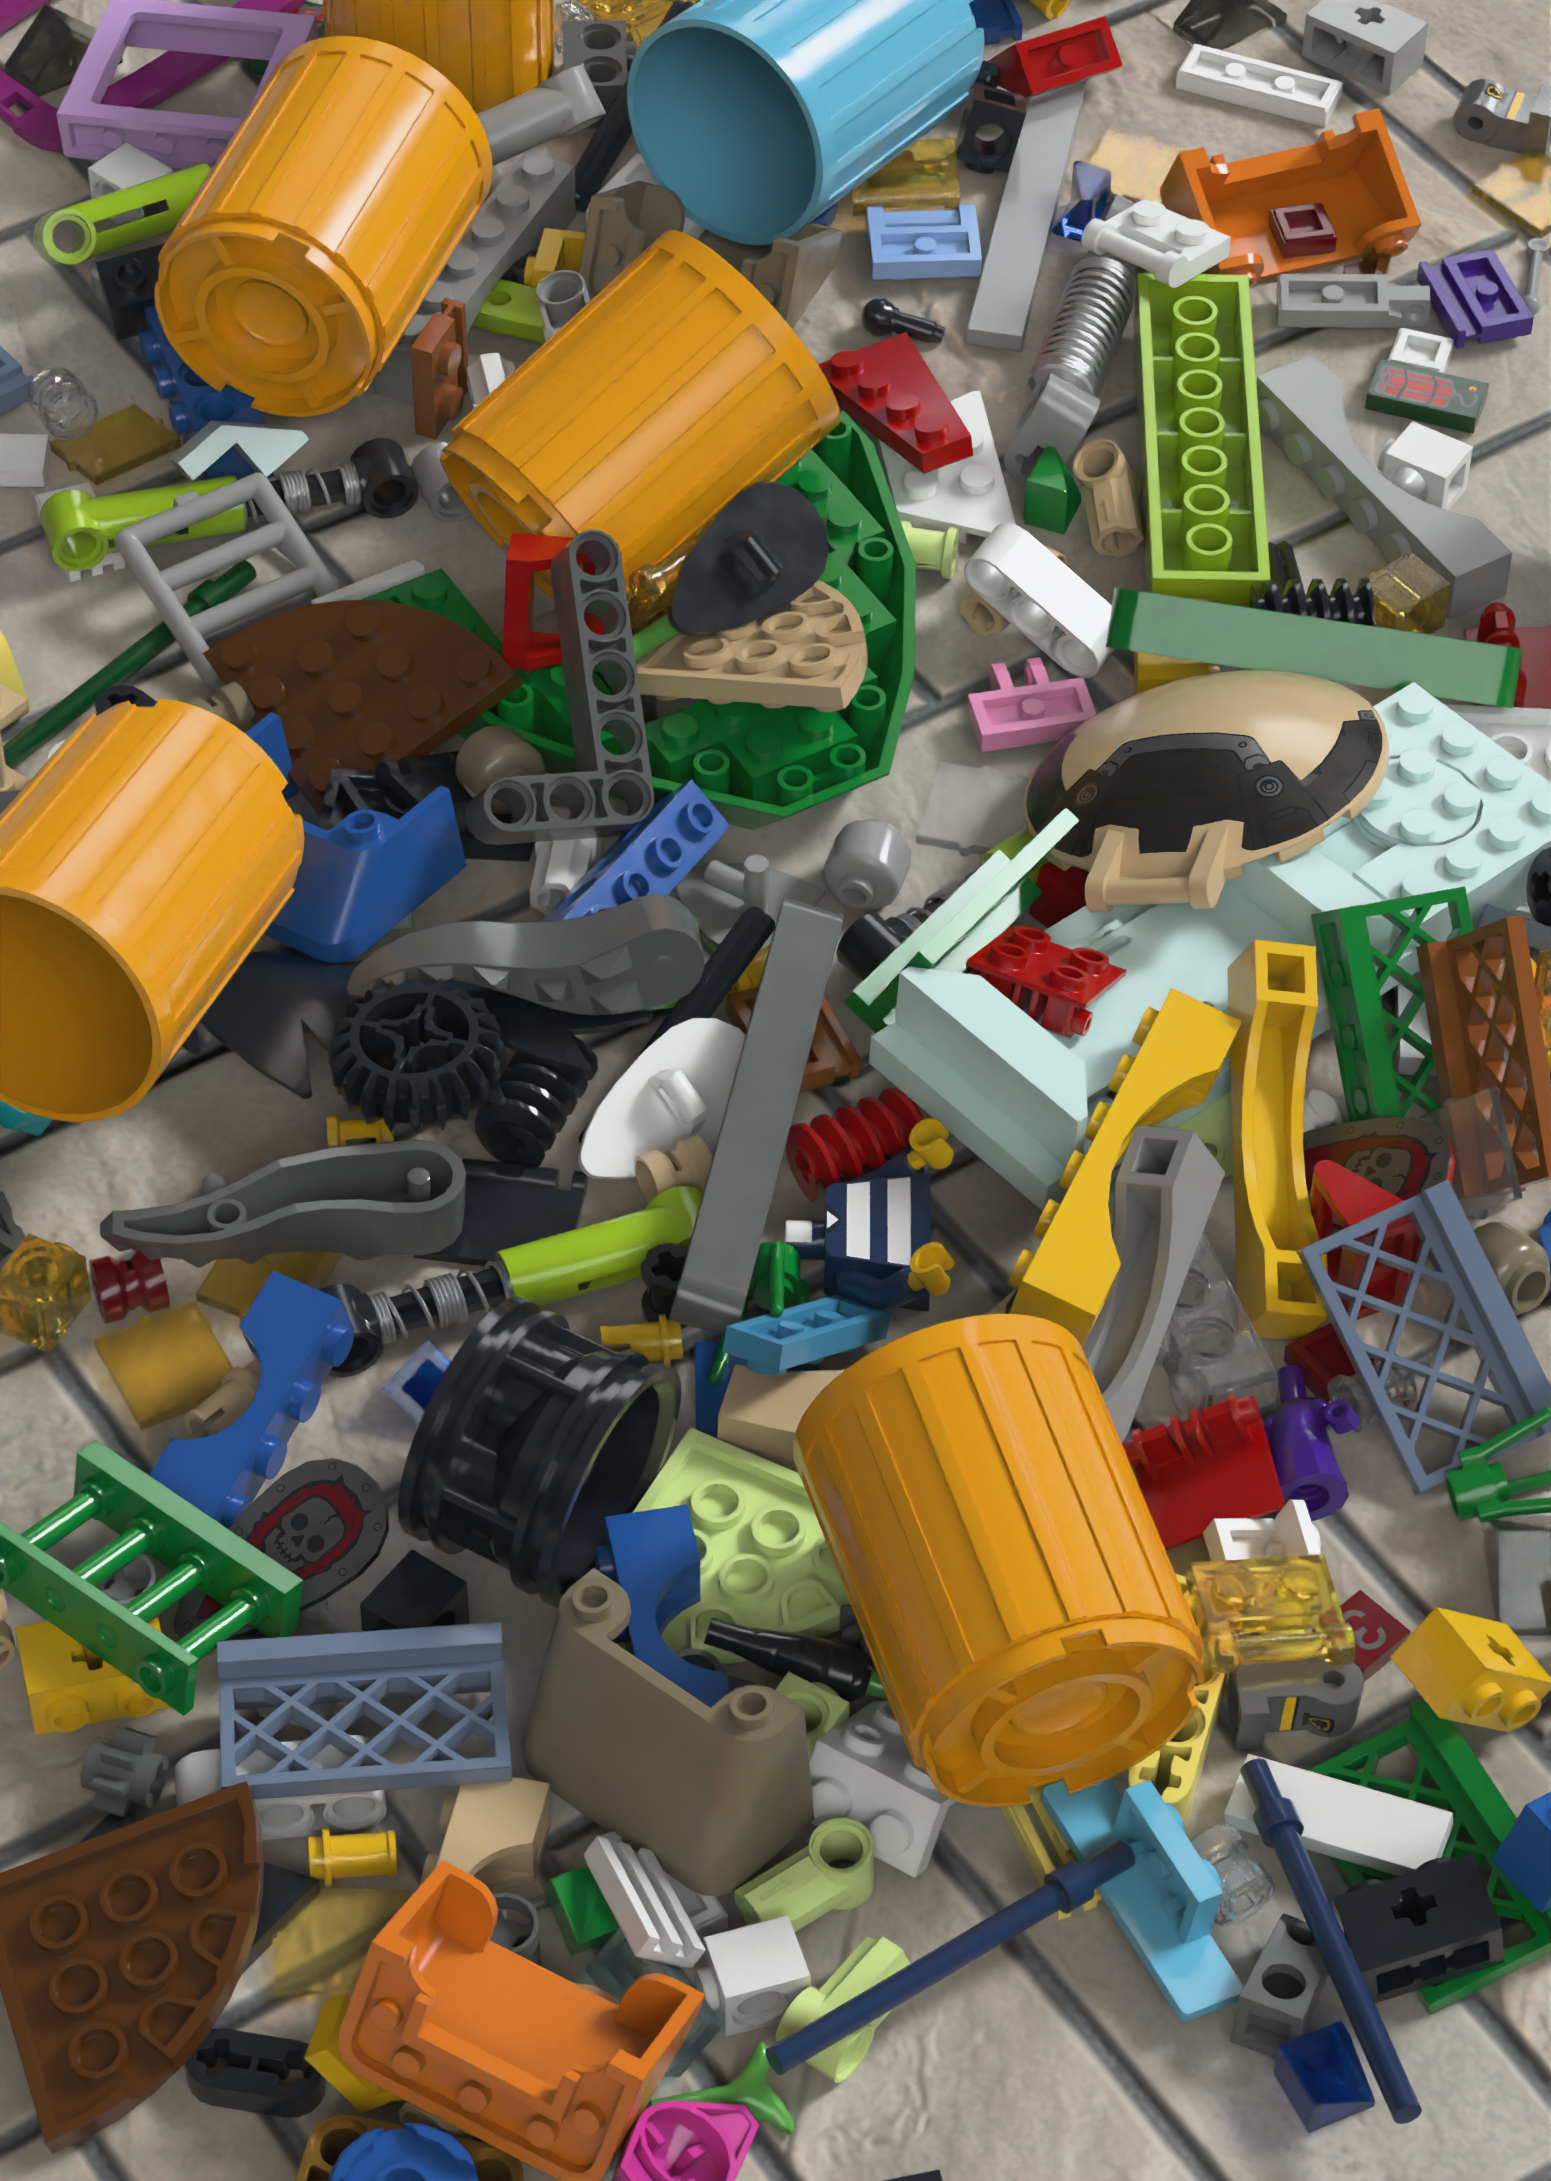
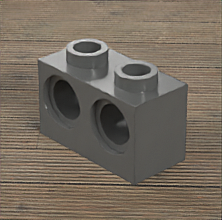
M626 20L562 21L563 71L583 65L607 113L629 76L630 67L637 52V41H626ZM602 120L586 129H597Z

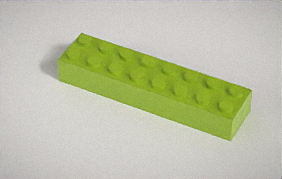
M1137 273L1133 331L1140 476L1142 482V517L1145 537L1146 592L1183 598L1208 599L1210 602L1249 607L1251 584L1257 597H1259L1264 581L1271 580L1249 275L1199 274L1179 287L1172 288L1158 282L1154 273Z

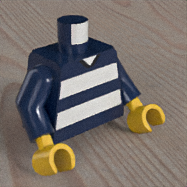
M927 1118L914 1126L909 1136V1144L913 1149L912 1151L904 1148L878 1168L848 1182L833 1183L828 1186L825 1193V1221L786 1220L785 1243L793 1246L799 1252L801 1260H824V1293L826 1295L832 1296L837 1294L845 1299L886 1312L896 1308L929 1311L930 1294L941 1296L948 1291L951 1279L945 1271L952 1269L955 1261L942 1244L931 1242L930 1174H924V1166L926 1164L933 1169H943L951 1164L954 1156L953 1148L946 1142L949 1137V1131L937 1119Z

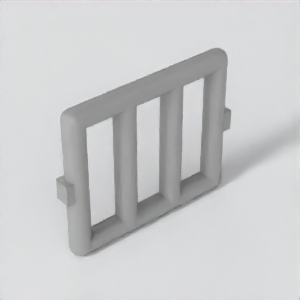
M253 473L202 496H198L195 490L174 498L173 508L120 530L114 539L115 546L206 687L212 690L225 684L202 654L210 649L203 639L204 636L313 589L318 598L340 589L268 478L262 473ZM254 499L269 522L266 526L162 571H159L144 547L147 544ZM281 544L284 545L299 568L191 617L188 616L173 592Z

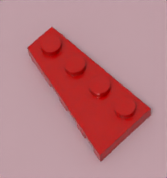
M907 332L855 351L836 353L830 360L818 364L832 388L839 408L923 474L973 456L970 432Z

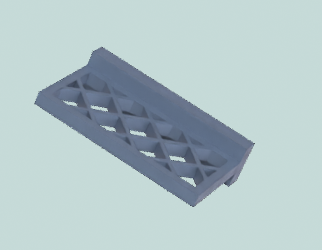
M1448 1179L1408 1200L1312 1243L1297 1252L1415 1495L1445 1482L1444 1470L1461 1466L1457 1452L1464 1450L1466 1443L1476 1447L1489 1440L1470 1433L1480 1399L1503 1407L1512 1426L1546 1407H1551V1386ZM1408 1215L1421 1240L1414 1262L1380 1250L1387 1225ZM1374 1231L1370 1246L1355 1241ZM1340 1247L1366 1257L1356 1289L1354 1290L1332 1282L1319 1256ZM1427 1255L1435 1270L1424 1266ZM1376 1261L1410 1273L1400 1306L1365 1294ZM1420 1278L1444 1286L1451 1301L1444 1323L1410 1311ZM1339 1297L1351 1301L1348 1313ZM1361 1305L1395 1317L1385 1351L1361 1342L1354 1328ZM1457 1315L1465 1331L1454 1327ZM1405 1322L1440 1334L1429 1367L1395 1355ZM1450 1338L1474 1347L1481 1362L1473 1384L1439 1371ZM1369 1357L1381 1361L1378 1373H1376ZM1391 1366L1425 1378L1415 1412L1390 1402L1384 1386ZM1487 1376L1495 1392L1484 1388ZM1436 1382L1470 1395L1459 1428L1425 1416ZM1399 1418L1411 1422L1407 1434ZM1551 1420L1486 1459V1462L1551 1432ZM1421 1426L1455 1439L1447 1466L1426 1475L1414 1451Z
M501 1622L217 1642L221 1790L247 1781L254 1799L512 1781ZM491 1692L472 1711L450 1698L452 1694ZM417 1697L419 1699L400 1716L379 1703L381 1699ZM339 1702L348 1704L329 1721L307 1708L311 1704ZM276 1708L274 1712L257 1726L235 1713V1710ZM434 1710L457 1723L438 1740L416 1727ZM363 1715L385 1728L366 1745H363L344 1732ZM492 1716H493V1725L487 1721V1720H489ZM291 1720H294L313 1733L294 1750L289 1749L272 1737ZM473 1733L495 1748L496 1757L465 1759L453 1750ZM236 1735L241 1738L238 1742H236ZM400 1739L422 1752L411 1763L393 1764L381 1756ZM328 1744H331L350 1757L339 1768L320 1769L309 1762ZM257 1749L278 1762L267 1773L237 1775L236 1766Z

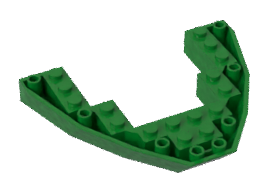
M845 411L840 412L839 425L775 482L782 483L799 491L815 506L826 527L829 553L825 570L817 581L820 580L839 591L852 603L860 616L868 653V664L864 679L849 705L845 709L834 712H820L814 707L790 705L781 708H766L761 703L735 701L718 705L704 699L644 724L654 802L692 779L730 825L754 830L793 816L890 774L914 677L916 564L874 443ZM442 568L361 599L401 603L440 615L477 635L502 657L503 643ZM563 664L547 666L530 674H527L524 670L513 669L523 684L457 733L467 740L473 733L487 726L501 725L514 729L541 754L546 767V773L577 772ZM592 671V680L595 687L600 692L611 695L609 688ZM601 731L600 739L603 747L611 754L619 755L620 747L616 738L608 732ZM609 791V796L625 800L619 793Z

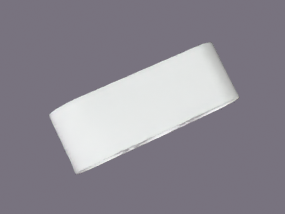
M1001 523L996 526L966 562L964 576L972 589L1071 675L1079 678H1090L1096 675L1115 651L1114 648L1105 647L1112 606L1020 526L1012 523Z
M350 1735L363 1745L372 1740L361 1735ZM305 1740L286 1741L280 1743H282L289 1749L294 1750ZM328 1744L309 1762L320 1769L339 1768L350 1757L331 1744ZM220 1749L191 1753L183 1757L176 1764L174 1774L177 1807L221 1791ZM257 1749L236 1766L237 1775L267 1773L278 1762ZM385 1790L254 1799L261 1826L262 1841L320 1835L321 1829H329V1833L366 1829L379 1823L385 1817L387 1811Z

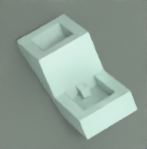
M211 420L170 456L169 460L183 476L194 481L226 451L234 446L256 473H262L268 477L310 439L302 430L292 426Z

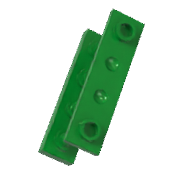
M97 1440L77 1452L73 1498L20 1535L0 1521V1589L12 1595L139 1684L148 1695L159 1698L183 1716L194 1707L198 1661L217 1648V1642L226 1641L246 1625L254 1626L270 1638L288 1637L297 1630L303 1579ZM91 1518L99 1520L120 1535L72 1570L45 1553L47 1549ZM141 1554L150 1555L172 1570L124 1606L96 1588ZM194 1589L201 1590L224 1606L176 1643L148 1624Z

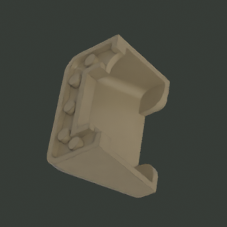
M636 181L591 196L579 274L585 280L590 300L602 291L665 231L676 230L683 232L685 209L681 199L674 191L663 186ZM807 224L787 239L778 238L773 240L772 251L767 256L699 241L719 254L740 272L793 329L834 268L838 258L843 230L819 224Z
M592 1568L572 1585L560 1600L522 1742L527 1771L536 1781L550 1783V1791L608 1832L614 1831L621 1837L622 1842L630 1844L636 1852L641 1847L652 1850L663 1871L690 1890L707 1896H720L731 1893L750 1879L814 1820L805 1711L778 1691L760 1685L736 1688L726 1694L711 1708L613 1642L629 1624L631 1616L628 1594L619 1584L595 1568Z

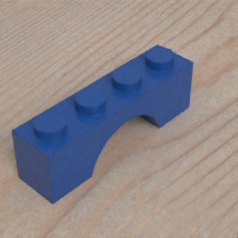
M273 1270L239 1325L252 1355L260 1362L261 1367L259 1387L251 1405L237 1421L216 1434L198 1439H171L149 1475L227 1529L233 1525L253 1502L265 1480H271L278 1474L287 1455L289 1439L299 1422H307L315 1412L320 1400V1387L332 1366L338 1367L344 1362L354 1340V1327L342 1300Z
M688 1504L605 1517L606 1545L594 1547L596 1570L619 1584L626 1591L631 1606L629 1624L613 1642L616 1644L624 1643L627 1652L708 1707H713L726 1694L730 1693L726 1673L704 1669L683 1660L667 1646L661 1636L667 1625L678 1614L701 1601L700 1557Z

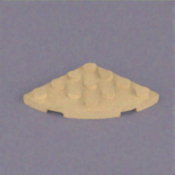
M819 580L813 587L787 605L747 624L728 631L688 636L680 633L636 661L640 695H652L663 701L694 698L707 699L710 703L718 705L735 701L761 703L766 708H781L790 705L814 707L820 712H834L845 709L856 695L865 676L868 653L863 625L852 603L839 591Z

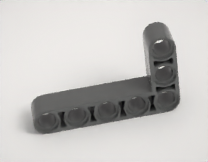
M590 529L581 532L557 552L551 562V581L577 772L504 777L497 779L471 799L466 809V822L475 838L485 844L502 845L613 837L623 834L649 815L653 807L654 791L622 557L618 544L610 535L603 531ZM576 553L584 554L591 559L596 569L595 575H589L581 570L576 561ZM584 612L592 613L599 618L604 628L603 635L595 634L586 626ZM592 671L603 674L609 680L612 688L611 695H606L595 687L592 680ZM601 731L608 732L616 738L620 747L619 755H613L603 747L600 739ZM609 791L619 793L626 800L628 806L627 816L615 812L611 807L608 799ZM550 795H557L568 804L570 810L569 820L562 819L553 812L550 805ZM492 798L501 800L509 807L512 815L511 824L503 823L493 815L491 810Z

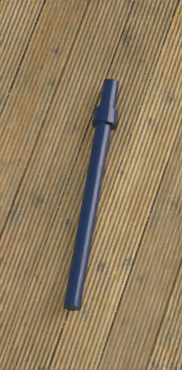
M1261 1758L1250 1760L1242 1766L1240 1773L1256 1807L1253 1820L1264 1845L1274 1848L1394 2122L1398 2124L1409 2123L1419 2117L1422 2108L1300 1836L1303 1833L1304 1826L1293 1802L1288 1798L1282 1797L1267 1761Z
M1119 1840L1080 1864L1075 1861H1069L1044 1877L1043 1886L767 2048L766 2057L770 2066L778 2075L785 2074L1060 1910L1068 1914L1092 1900L1094 1889L1135 1865V1858L1131 1849L1125 1842Z

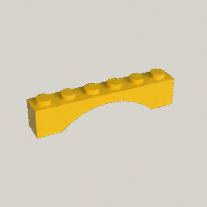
M1254 939L1227 968L1229 1015L1242 1021L1230 1049L1238 1335L1296 1341L1311 1333L1329 1318L1297 1254L1300 1249L1320 1240L1310 1209L1303 1151V1109L1306 1071L1311 1037L1318 1009L1316 946ZM1326 1253V1254H1324V1255H1322V1256H1319V1257H1320V1259H1321V1261H1322V1263H1323V1265H1324V1267H1325V1269H1326V1271H1327V1253Z
M1173 988L1170 989L1160 1011L1148 1006L1132 1039V1042L1141 1045L1136 1058L1124 1053L1109 1083L1108 1089L1117 1093L1112 1105L1110 1106L1099 1101L1087 1125L1085 1138L1093 1141L1087 1154L1074 1150L1061 1176L1058 1186L1068 1190L1062 1203L1060 1204L1049 1199L1039 1218L1033 1235L1043 1240L1036 1254L1024 1248L1011 1273L1007 1285L1018 1291L1009 1314L1030 1315L1057 1323L1074 1335L1083 1348L1107 1300L1121 1266L1112 1238L1108 1207L1111 1173L1125 1151H1127L1136 1125L1154 1127L1179 1112L1205 1103L1241 1026V1020Z

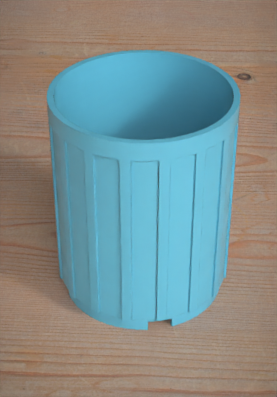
M700 0L652 32L642 42L632 61L627 84V105L632 132L642 158L659 186L674 191L683 203L685 214L708 231L730 241L749 245L773 244V240L778 238L787 239L947 119L946 116L965 102L969 95L968 91L979 74L984 55V28H976L975 19L969 5L973 0Z

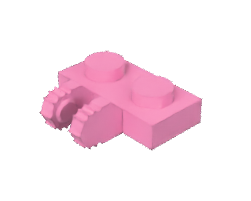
M1037 657L1026 659L1024 678L1027 686L1014 687L1004 662L991 664L989 677L992 691L968 694L967 713L981 752L1055 742L1063 739L1075 728L1097 714L1084 678L1050 682L1041 658Z

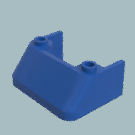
M271 712L245 734L264 750L287 780L288 784L281 791L287 802L299 790L288 774L292 768V762L280 716ZM440 785L399 820L387 814L368 809L358 810L349 814L330 831L302 820L305 839L302 863L298 868L296 880L292 887L295 890L264 935L326 963H343L362 955L467 866L450 790Z

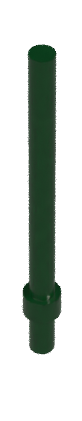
M244 560L235 564L215 581L205 580L187 595L188 602L183 605V608L188 616L191 617L229 600L257 577L254 567ZM162 621L3 745L5 764L12 769L94 706L97 697L104 690L113 686H119L173 644L176 639L166 623Z

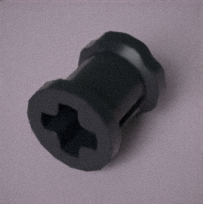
M673 1243L658 1245L647 1252L645 1260L641 1263L642 1280L648 1287L643 1293L641 1308L643 1316L648 1322H658L659 1315L666 1314V1321L669 1320L688 1248L680 1247ZM680 1323L681 1329H684L688 1326Z

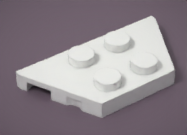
M971 391L950 401L971 434L973 456L923 474L879 438L877 446L878 457L900 521L911 522L912 528L946 532L949 527L959 528V542L966 544L969 534L987 538L995 527L1001 523L1016 525L980 391Z

